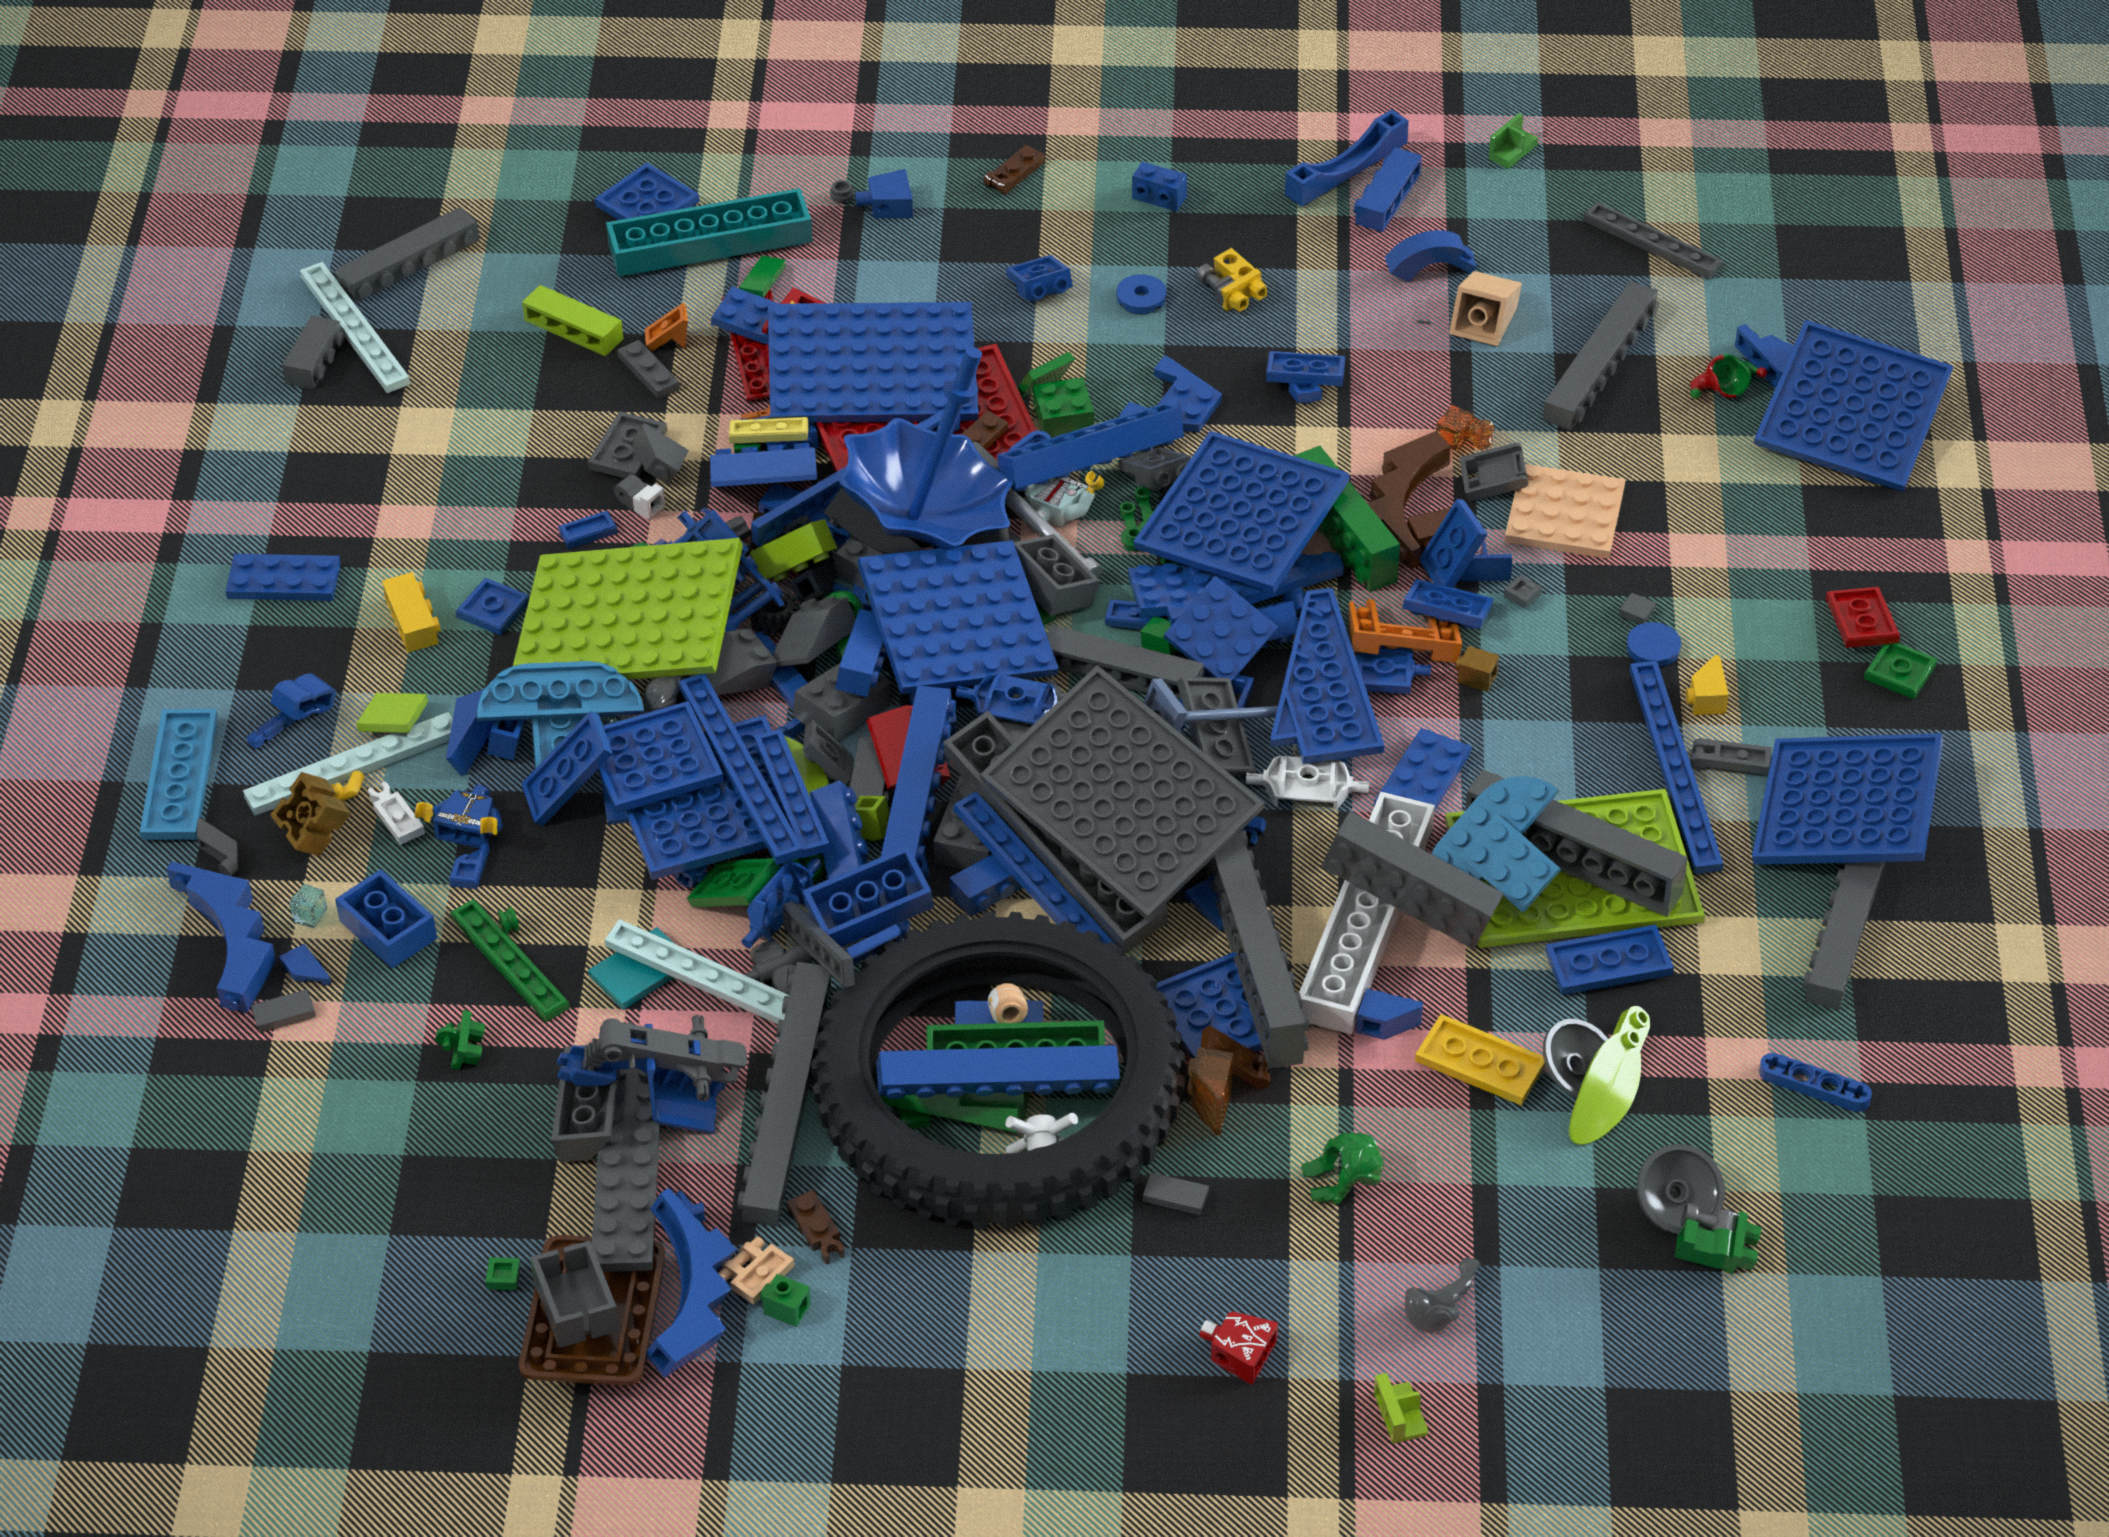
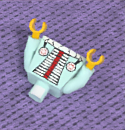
M1090 471L1085 477V481L1089 485L1087 486L1066 477H1054L1048 479L1049 482L1046 484L1027 486L1025 501L1048 523L1057 527H1063L1069 521L1080 518L1087 513L1095 497L1093 493L1095 490L1102 489L1104 479L1099 475L1096 482L1092 483L1096 474Z

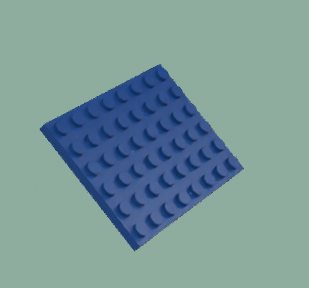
M972 302L768 304L770 419L808 417V423L890 422L895 418H901L906 421H925L940 410L945 409L948 401L943 391L947 377L957 375L966 349L974 347ZM975 373V376H974V378H973V381H974V382L976 383V385H977V382H976V373ZM977 395L973 402L963 405L960 412V421L978 420Z

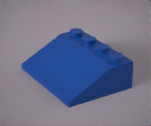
M809 443L794 444V449L784 450L783 445L768 446V451L757 452V447L741 448L742 453L731 454V448L715 449L716 455H710L711 487L817 480L815 448H810Z

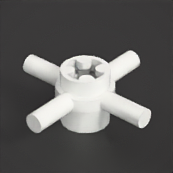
M1070 1113L1057 1121L1049 1115H1035L1028 1118L1025 1122L1009 1116L1005 1123L1006 1127L1024 1134V1138L1008 1145L1006 1152L1018 1153L1026 1149L1029 1151L1061 1141L1065 1138L1060 1136V1132L1077 1124L1078 1118L1074 1113Z

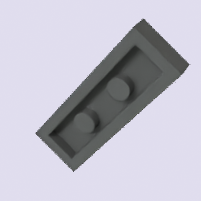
M640 340L617 350L618 358L658 399L680 389L679 381Z

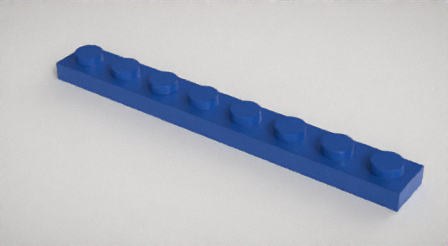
M977 791L954 804L953 811L1057 925L1067 921L1075 924L1076 931L1082 934L1087 930H1091L1099 934L1101 942L1105 944L1109 942L1115 943Z

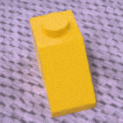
M1714 655L1691 677L1690 688H1686V703L1691 704L1693 715L1726 714L1729 694L1720 655Z

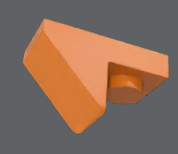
M684 303L645 328L646 346L650 350H656L658 347L665 345L670 339L686 348L688 320Z

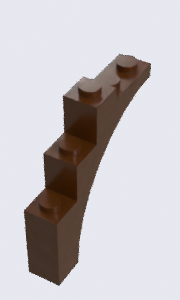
M1437 431L1384 452L1383 475L1371 481V492L1369 494L1371 502L1367 504L1400 543L1399 560L1404 562L1410 570L1418 567L1420 564L1421 547L1410 533L1405 520L1404 509L1417 487L1433 473L1447 467L1450 462L1451 446Z

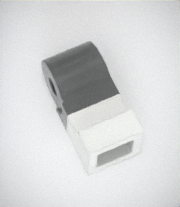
M629 474L614 487V494L621 503L649 520L665 508L663 488L657 484L651 487L642 482L636 475Z

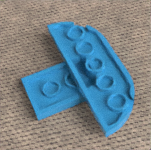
M592 661L529 663L516 665L500 672L485 687L478 703L477 722L531 719L536 769L590 711L599 714V716L641 715L644 712L640 694L634 684L618 673L617 669L609 665Z
M1515 776L1500 780L1485 789L1440 839L1432 851V855L1480 881L1486 879L1493 887L1504 893L1503 895L1524 913L1562 870L1522 835L1560 791L1548 782L1534 777Z

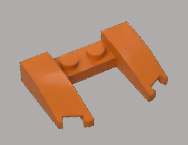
M1366 600V607H1359L1358 610L1355 609V604L1352 601L1349 602V638L1354 652L1378 654L1380 645L1391 649L1405 647L1418 652L1430 650L1431 660L1456 663L1462 648L1458 623L1452 621L1442 622L1428 615L1427 628L1379 623L1375 600Z

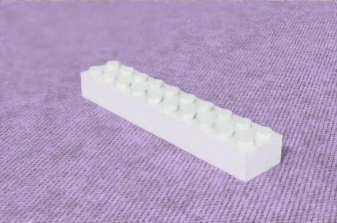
M1380 792L1369 821L1425 850L1433 829L1435 805ZM1346 880L1338 895L1299 993L1302 999L1301 1011L1307 1014L1309 1024L1352 1035L1366 989H1370L1401 910L1383 902L1363 889L1357 888Z

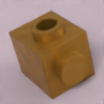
M1468 646L1464 655H1459L1456 661L1455 670L1458 671L1457 683L1488 692L1498 674L1499 655Z

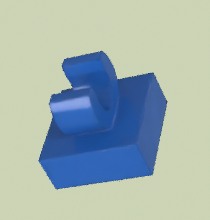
M1255 816L1241 830L1251 833L1250 843L1252 845H1255L1258 841L1257 833L1264 834L1266 822L1264 818Z

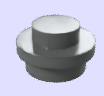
M838 180L832 184L830 197L838 202L849 201L854 197V188L850 182Z

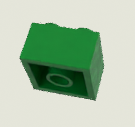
M1083 377L1033 385V408L1040 431L1048 433L1053 438L1094 425V409Z

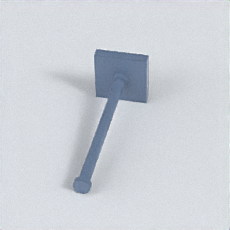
M1162 678L1152 679L1143 702L1179 733L1184 722L1276 717L1278 706L1186 711Z

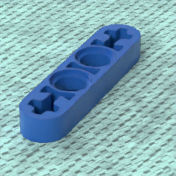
M1768 1053L1761 1058L1759 1074L1763 1080L1855 1112L1864 1111L1870 1106L1872 1091L1868 1085L1776 1053ZM1772 1066H1776L1774 1070L1770 1069ZM1786 1070H1789L1788 1076L1784 1075ZM1801 1073L1806 1075L1809 1080L1801 1082L1793 1076ZM1831 1083L1837 1087V1090L1827 1091L1821 1085ZM1842 1089L1845 1090V1095H1842ZM1856 1095L1861 1096L1859 1099L1854 1098Z

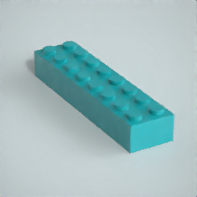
M801 188L606 222L608 244L618 277L813 242L811 217Z

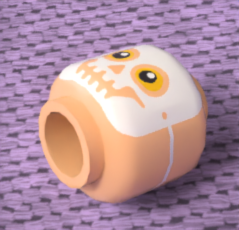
M1004 983L995 987L988 996V1007L992 1019L996 1023H1021L1025 1019L1028 1005L1023 991L1018 986Z

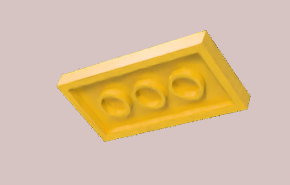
M1440 1014L1415 1054V1062L1521 1106L1546 1067L1542 1055Z

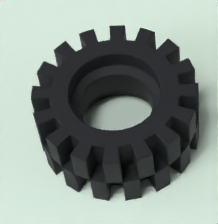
M786 593L780 597L785 603L781 607L771 600L751 615L753 630L756 629V632L759 633L763 630V635L766 636L769 633H772V637H777V633H780L782 636L792 614L799 610V603L796 601V598Z

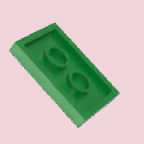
M773 858L716 862L687 897V900L692 907L748 906L774 877L781 866L780 864L776 865Z

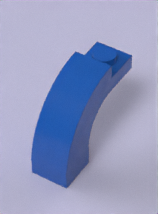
M1443 230L1426 231L1410 236L1397 244L1384 257L1390 273L1407 282H1410L1424 267L1434 263H1450L1470 274L1477 268L1473 258L1474 253L1467 246H1463L1460 235Z

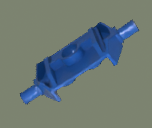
M996 673L986 675L979 685H975L974 689L958 686L956 691L957 698L970 699L974 702L978 717L989 711L997 718L1032 725L1058 702L1055 688L1051 684ZM1014 694H1019L1022 696L1017 699L1011 698Z
M813 857L805 867L793 861L786 862L755 897L747 909L751 923L749 925L750 932L741 940L746 948H752L758 939L764 942L774 941L772 940V935L784 923V903L794 902L797 906L800 903L805 905L803 890L813 886V875L822 866L818 858Z

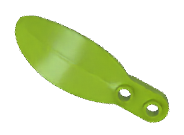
M1633 1006L1622 1012L1612 1037L1608 1038L1600 1046L1588 1067L1569 1124V1137L1574 1144L1585 1145L1604 1136L1624 1117L1633 1103L1641 1074L1640 1051L1650 1029L1648 1014L1638 1006Z

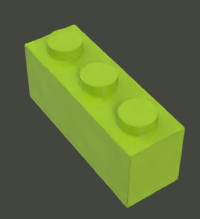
M822 519L794 530L750 553L758 566V572L766 580L773 578L774 582H778L789 577L788 571L793 570L794 573L808 568V562L814 560V563H818L829 558L828 553L837 549V546L826 520Z

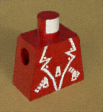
M1232 1311L1228 1313L1221 1326L1206 1320L1201 1328L1199 1337L1212 1342L1211 1360L1215 1364L1253 1385L1277 1342L1278 1323Z

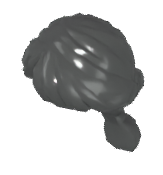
M684 675L657 677L649 682L643 697L644 707L648 713L676 705L678 693L681 692L679 681L686 679Z
M1464 1258L1459 1265L1461 1278L1442 1289L1435 1291L1416 1287L1407 1289L1404 1305L1406 1316L1411 1324L1417 1329L1433 1333L1441 1331L1450 1322L1456 1321L1459 1317V1305L1457 1302L1472 1287L1473 1277L1481 1266L1480 1262L1474 1258Z

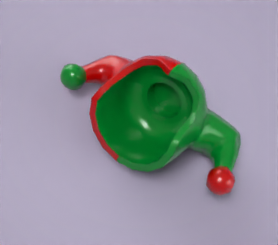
M1720 354L1708 363L1704 373L1691 380L1690 396L1693 399H1698L1701 397L1702 390L1713 389L1722 396L1728 398L1737 397L1747 390L1751 382V375L1765 378L1767 376V369L1763 367L1758 368L1748 361H1741L1731 354Z

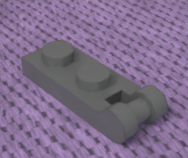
M1698 738L1693 742L1692 751L1694 754L1691 756L1690 763L1697 770L1711 767L1768 775L1772 747Z

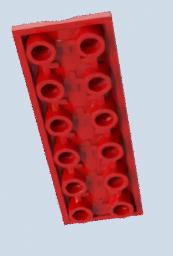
M769 290L764 298L774 301L772 292ZM729 331L746 401L770 397L769 345Z

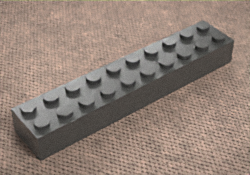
M986 711L944 741V758L971 788L978 792L1106 934L1122 948V955L1126 954L1167 923L1168 907L1164 904L1147 921L980 780V774L1015 742V739L989 711Z
M1240 831L1204 866L1207 879L1214 875V881L1210 882L1211 891L1214 897L1216 890L1217 897L1220 899V902L1215 899V904L1222 919L1223 929L1231 953L1236 952L1237 955L1234 957V963L1238 968V975L1242 982V988H1244V994L1268 1068L1303 1064L1304 1051H1308V1041L1305 1031H1309L1308 1016L1301 1011L1302 999L1300 993L1294 991V974L1292 971L1288 972L1287 953L1285 950L1281 951L1280 932L1273 928L1275 924L1273 911L1267 910V894L1265 890L1260 889L1261 877L1259 870H1254L1253 868L1254 855L1252 850H1247L1248 839L1246 831Z

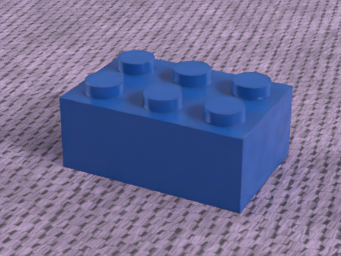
M381 869L335 899L339 921L391 969L437 939L434 916Z

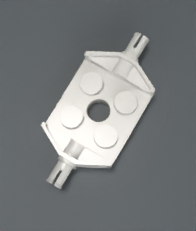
M1278 756L1273 758L1268 769L1264 770L1263 774L1247 773L1246 785H1263L1274 806H1278V799L1334 803L1333 810L1336 811L1349 796V793H1369V781H1353V776L1349 775L1345 763L1341 760L1302 764L1301 757ZM1311 774L1314 778L1306 779L1302 775Z

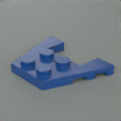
M1166 355L1163 356L1154 368V377L1173 383L1158 405L1168 403L1181 407L1183 431L1199 433L1222 402V393ZM1129 401L1119 417L1147 409V407Z

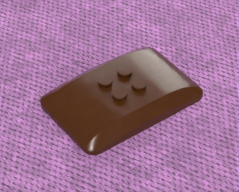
M555 1235L546 1240L542 1253L558 1250L561 1274L566 1273L563 1248L586 1241H591L592 1244V1237ZM654 1241L653 1270L603 1272L617 1307L618 1332L593 1339L589 1334L585 1336L586 1341L559 1348L535 1287L519 1359L520 1374L530 1380L625 1386L633 1385L640 1381L645 1370L647 1351L650 1346L665 1262L664 1246L660 1242Z

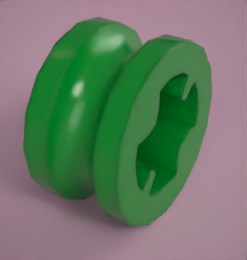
M512 906L508 907V910L505 912L498 910L500 925L506 934H509L510 930H520L517 916Z

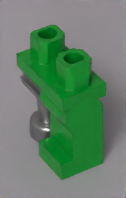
M1687 1202L1680 1219V1226L1683 1227L1677 1237L1674 1257L1717 1269H1724V1272L1733 1274L1736 1267L1752 1270L1757 1262L1758 1251L1744 1247V1243L1756 1246L1761 1236L1762 1227L1747 1222L1748 1213L1739 1211L1737 1215L1730 1211V1209H1725L1717 1215L1699 1212L1697 1205ZM1698 1225H1699V1226H1702V1227H1704V1228H1707V1229H1709V1230L1699 1228Z

